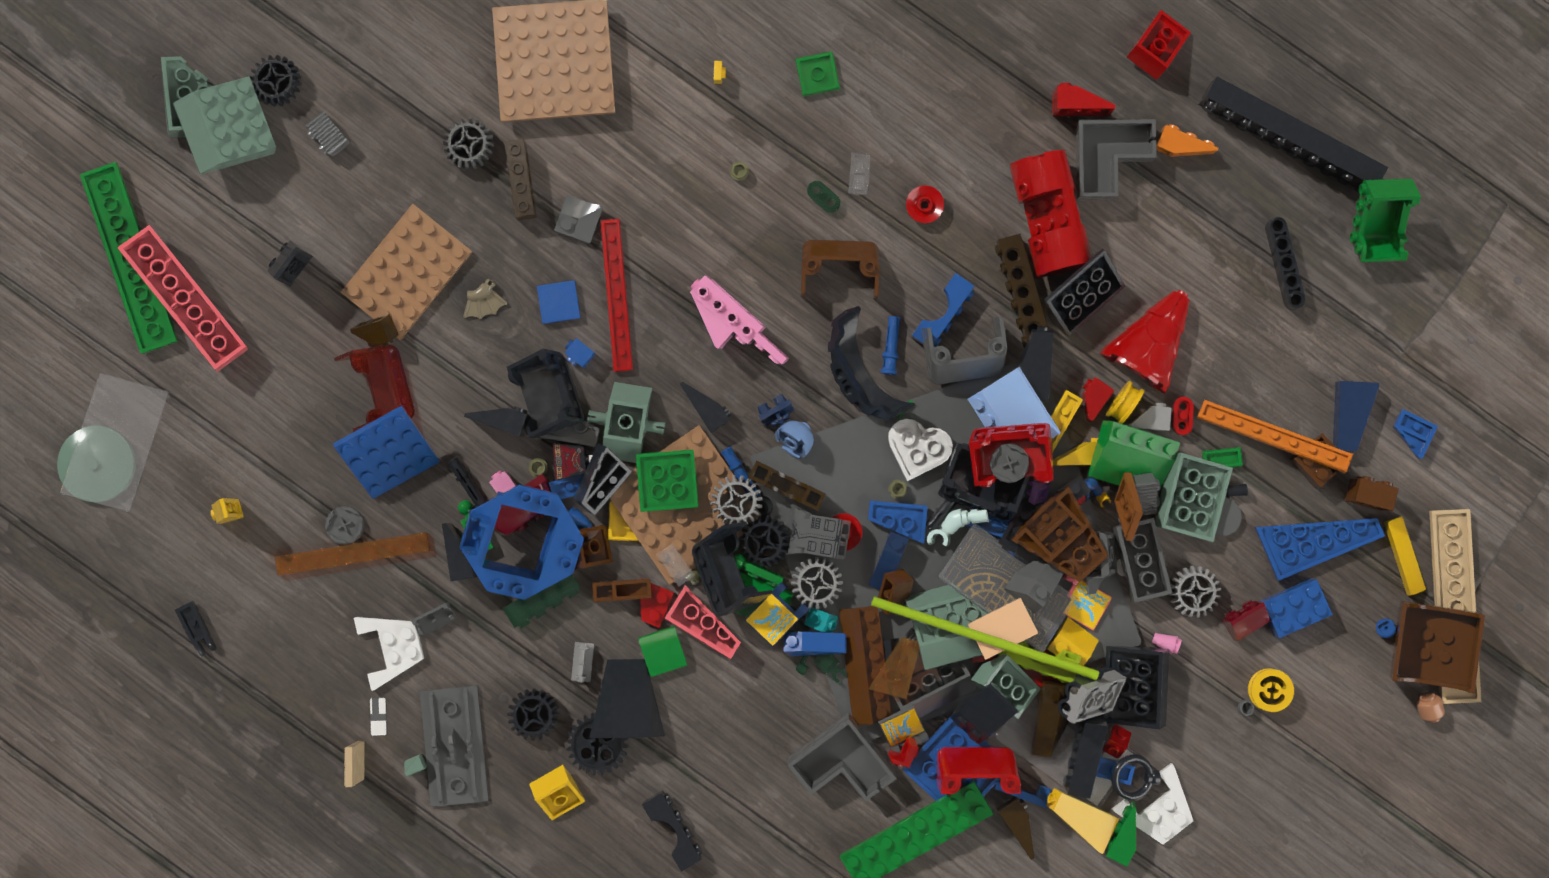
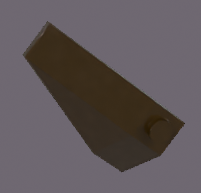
M1042 679L1031 755L1051 757L1069 722L1058 711V703L1062 699L1067 698L1065 686L1068 683Z

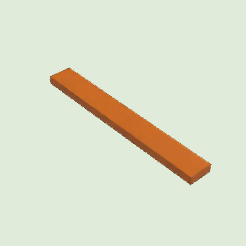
M1204 400L1197 419L1343 473L1347 472L1353 456L1349 452Z

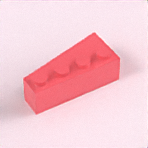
M685 585L666 615L665 620L730 660L741 642Z

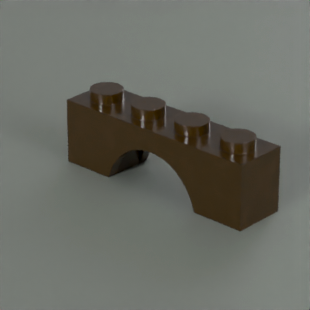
M757 460L748 477L816 511L819 510L826 496V493Z

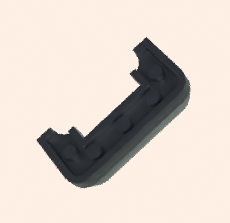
M541 349L507 366L510 382L521 386L531 418L525 423V432L529 438L547 435L584 421L579 398L567 361L562 353Z

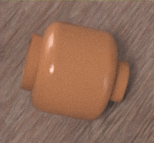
M1434 693L1421 695L1416 703L1421 719L1429 721V723L1440 721V718L1445 714L1441 697Z

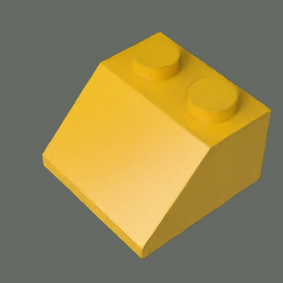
M1067 617L1045 648L1055 656L1060 654L1063 649L1081 655L1080 665L1084 666L1091 657L1099 640Z
M564 765L555 768L529 784L535 801L551 820L585 802L573 777Z

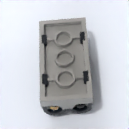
M1109 666L1096 669L1099 671L1097 680L1081 675L1075 676L1074 681L1065 686L1067 698L1062 699L1058 703L1059 713L1071 723H1076L1113 711L1126 677Z

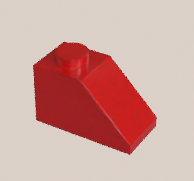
M1097 377L1092 378V380L1088 379L1082 387L1085 389L1082 393L1088 422H1093L1114 392V389Z

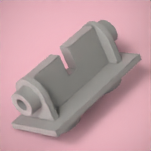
M575 642L571 680L591 682L593 643Z

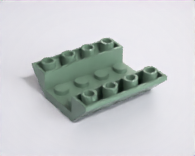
M953 584L912 594L905 599L906 607L965 627H968V623L990 613L989 610ZM911 619L925 670L983 655L975 640Z

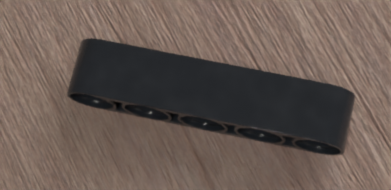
M1275 217L1266 223L1265 231L1283 303L1287 309L1296 310L1305 304V294L1287 223L1282 217ZM1273 222L1279 224V231H1275L1273 229ZM1277 241L1284 243L1283 250L1277 247ZM1282 259L1288 261V268L1282 266ZM1288 277L1294 282L1292 287L1286 283ZM1292 296L1298 299L1297 306L1291 303Z

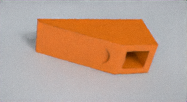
M1169 124V126L1165 125L1162 128L1156 142V150L1170 157L1214 154L1218 151V147L1214 146L1213 142L1197 139L1195 134L1179 131L1180 128Z

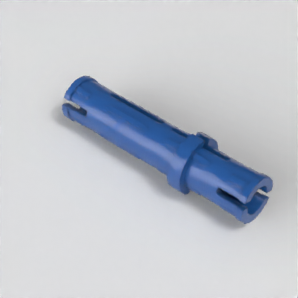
M730 446L720 452L730 466L729 470L733 471L738 481L742 475L744 476L742 482L746 483L749 475L742 466L743 462L739 461L732 447ZM752 480L748 484L750 487L753 484ZM743 487L746 494L749 493V490Z

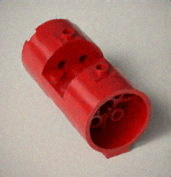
M1065 150L1043 152V154L1033 157L1028 156L1011 163L1010 171L1018 203L1024 205L1031 233L1028 243L1037 278L1055 276L1080 269L1092 258V253L1085 226L1081 223L1074 195L1076 190Z

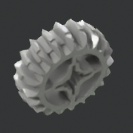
M733 475L732 482L729 481L728 477H725L727 482L725 485L722 481L718 482L721 489L714 487L718 494H711V497L716 498V501H712L710 504L717 505V508L713 509L712 512H720L716 518L720 519L723 516V524L726 523L727 519L730 520L729 524H733V521H737V523H740L742 520L747 522L746 519L748 517L751 521H754V517L751 516L752 513L757 516L759 515L755 508H762V505L757 504V501H761L762 497L756 498V494H759L761 491L756 490L754 492L753 488L757 486L756 483L752 484L751 487L748 485L751 479L748 478L746 483L742 482L744 476L741 475L740 480L736 481V475ZM733 485L743 486L749 490V493L739 495L736 493ZM728 488L731 497L729 501L720 505L721 495ZM732 492H734L735 496L746 497L740 501L741 511L735 505L727 506V504L733 501ZM752 498V508L745 515L742 504L744 501ZM734 507L740 517H731L723 510Z
M815 557V563H812L811 559L808 558L809 565L806 566L802 561L801 565L804 568L802 570L799 567L795 568L796 571L800 572L799 575L792 574L793 578H797V582H791V585H797V588H794L792 592L799 591L800 594L796 596V599L798 600L803 597L804 599L801 604L809 601L808 608L812 607V603H816V609H819V603H822L823 607L826 608L825 602L827 600L831 605L834 603L831 599L832 596L836 599L839 598L835 591L842 592L841 588H837V584H843V581H837V578L842 577V574L835 575L834 572L839 568L836 566L831 569L832 561L825 565L826 558L822 559V563H818V557ZM819 567L814 577L803 576L808 569ZM824 569L828 570L832 575L833 585L824 582ZM819 573H821L820 579L827 586H818L815 593H813L815 589L813 587L814 584L812 585V582L807 580H816ZM801 581L811 585L810 597L803 592ZM820 589L831 590L826 597L815 599Z
M1190 566L1189 572L1184 567V575L1181 572H1177L1176 574L1179 579L1174 577L1171 579L1175 582V585H1170L1174 592L1169 594V596H1175V598L1171 599L1170 602H1177L1174 607L1176 610L1182 607L1180 614L1184 615L1187 612V616L1192 617L1194 613L1195 617L1199 618L1200 611L1203 616H1207L1206 609L1213 612L1214 610L1211 605L1218 606V603L1214 600L1215 598L1221 599L1220 595H1216V591L1220 592L1221 588H1215V585H1218L1220 582L1219 580L1212 581L1215 578V574L1208 576L1209 569H1205L1202 573L1203 569L1201 566H1198L1197 570L1194 566ZM1196 576L1203 578L1208 584V588H1202ZM1190 577L1189 586L1181 590L1183 582ZM1193 587L1195 589L1202 590V592H1198V594H1196V597L1194 594L1186 592H1191V590H1194ZM1209 593L1206 602L1203 605L1199 606V603H1201V597ZM1181 596H1189L1191 603H1193V608L1187 606Z

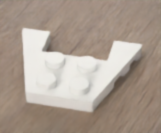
M354 618L358 635L375 630L378 631L387 669L367 674L371 691L376 690L424 659L417 627L411 621Z
M1172 763L1160 771L1161 779L1169 790L1139 814L1136 812V827L1163 845L1193 822L1178 775ZM1123 799L1112 810L1123 817L1122 812L1125 806L1130 805L1128 800Z

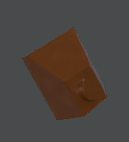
M606 525L579 529L584 537V541L575 569L613 562Z

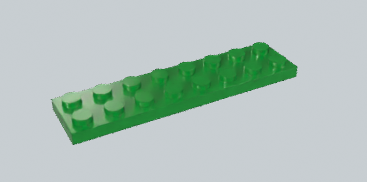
M972 780L961 786L955 794H947L841 853L839 857L852 878H881L994 814L975 781Z

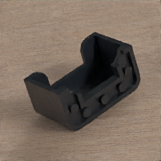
M958 443L951 455L938 495L969 509L987 510L988 516L1000 521L1009 522L1017 513L1029 476L1012 483L996 479L990 487L975 486L969 444Z

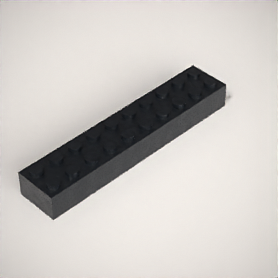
M1218 76L1209 84L1198 104L1202 106L1204 111L1219 115L1221 120L1236 124L1238 129L1253 133V137L1270 142L1269 145L1273 148H1281L1287 151L1286 154L1290 157H1298L1304 160L1303 163L1307 166H1315L1321 169L1320 172L1324 175H1332L1338 178L1337 181L1339 183L1355 187L1354 190L1358 193L1359 186L1364 180L1383 179L1389 168Z

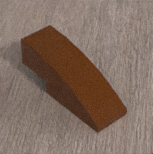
M650 579L592 583L593 602L652 598Z

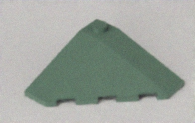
M181 56L161 57L168 138L185 137L173 103L193 91L212 86L207 82L208 78L197 69L193 71L186 65L187 61Z

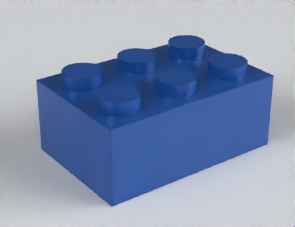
M1317 579L1306 580L1260 601L1264 602L1271 620L1268 625L1273 636L1277 638L1286 636L1333 615Z

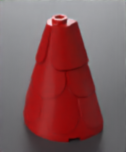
M1182 290L1169 293L1145 311V315L1128 326L1124 332L1103 347L1100 355L1114 364L1120 363L1149 381L1148 385L1165 394L1170 386L1180 338L1184 333L1190 302L1187 298L1188 294Z

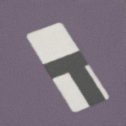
M371 698V735H386L385 698Z

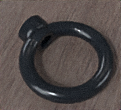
M1135 754L1121 758L1114 766L1111 774V784L1114 791L1125 800L1142 798L1149 792L1152 785H1159L1161 781L1160 772L1153 770L1152 765L1145 757ZM1137 762L1145 768V783L1140 790L1129 793L1121 788L1119 774L1125 765Z

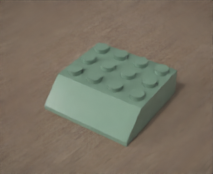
M249 76L193 91L173 103L200 175L275 153V142Z

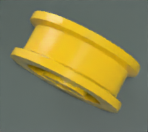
M1129 380L1113 400L1106 412V416H1112L1118 420V423L1123 424L1137 406L1145 390L1142 388L1138 390L1132 386V381Z
M1267 668L1259 670L1251 677L1248 683V695L1252 703L1259 709L1278 712L1285 709L1291 703L1294 696V686L1287 674L1280 670ZM1275 676L1281 681L1282 688L1275 682L1266 681L1262 685L1260 683L1266 677ZM1274 688V692H1267V689ZM1261 692L1262 696L1269 699H1277L1280 695L1281 698L1276 703L1266 704L1261 700L1259 693Z

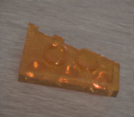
M901 637L868 689L906 699L919 651L918 641Z

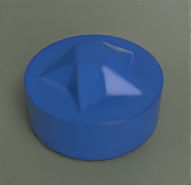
M1388 618L1381 619L1376 625L1378 635L1383 638L1392 637L1397 630L1395 622Z

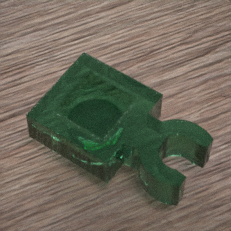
M833 654L818 655L813 660L825 675L831 672L833 680L837 683L839 682L836 678L838 672L843 673L844 676L847 675L844 669L837 667L840 661Z

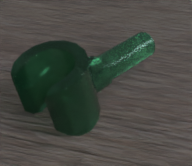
M808 655L803 656L796 666V671L801 675H804L809 669L804 664L807 661Z

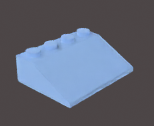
M1020 367L968 398V401L985 427L1048 423L1051 429V439L1061 433Z

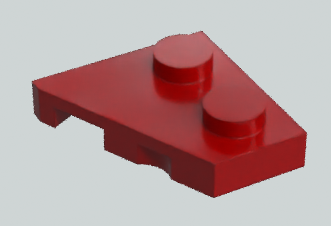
M651 583L652 598L640 599L642 621L660 628L674 592Z

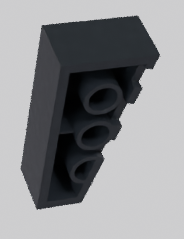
M1103 714L1077 722L1072 753L1068 760V774L1065 775L1063 787L1066 788L1068 795L1091 798L1108 730Z

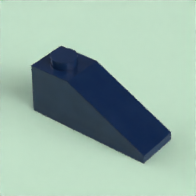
M889 531L869 586L880 590L884 574L896 571L909 540L908 538Z

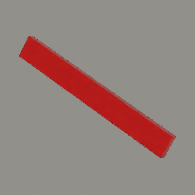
M620 219L600 220L613 371H633Z

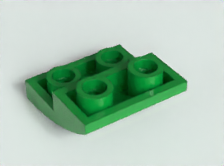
M675 626L638 638L651 677L687 666Z

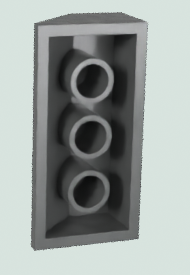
M963 661L925 670L924 666H921L888 683V687L900 711L914 705L919 718L977 689Z

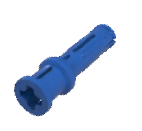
M888 316L886 348L882 354L883 367L880 370L881 374L897 375L895 370L896 361L899 359L897 343L900 317Z

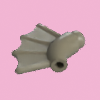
M486 279L485 283H482L476 290L467 291L468 301L463 315L464 318L474 316L481 320L487 314L496 315L500 307L507 305V302L493 291L492 288L495 286V283L492 280Z

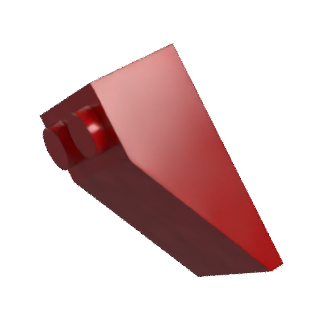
M1160 10L1126 58L1157 80L1168 68L1191 32Z
M1068 82L1057 85L1052 93V116H1110L1115 110V104Z

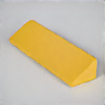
M1403 516L1385 521V529L1406 594L1411 596L1426 590Z

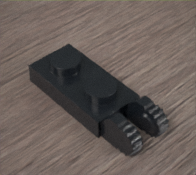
M191 601L175 609L191 644L194 645L199 656L206 655L205 649L199 642L202 639L205 640L211 651L216 650V645L210 637L211 634L195 602Z

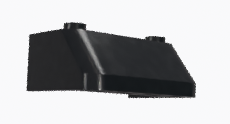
M747 522L722 525L696 543L692 548V556L713 613L718 617L756 605L773 594L772 590L758 592L754 586L745 587L734 559L733 552L739 547V539L736 533L746 527Z

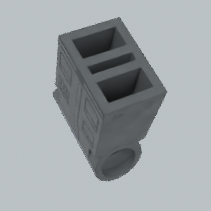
M795 507L792 520L793 533L789 539L787 555L813 554L845 559L851 521L817 516Z

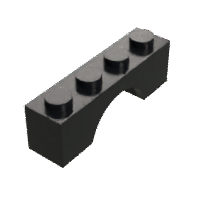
M662 790L645 800L642 806L651 821H663L674 828L677 834V846L671 855L682 872L700 861L703 851L698 843L694 844L691 837H693V834L688 826L684 827L681 820H683V817L678 809L674 810L672 807L673 800L668 793L665 794Z

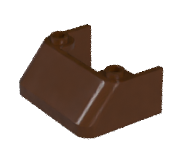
M808 240L804 243L802 248L801 297H805L806 275H816L821 269V260L860 261L861 273L866 277H874L873 299L877 300L879 293V249L875 243L870 241Z

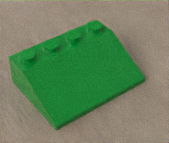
M1103 421L1088 477L1120 486L1125 472L1132 473V476L1153 473L1155 479L1159 480L1161 488L1176 460L1180 442L1114 421Z

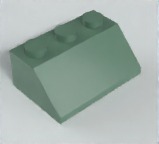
M1007 654L982 664L971 679L980 689L988 684L996 688L1018 710L1017 714L1013 716L1016 719H1019L1041 689Z

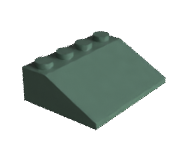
M1178 452L1176 460L1162 486L1159 498L1160 507H1157V514L1154 517L1156 527L1214 542L1233 468Z

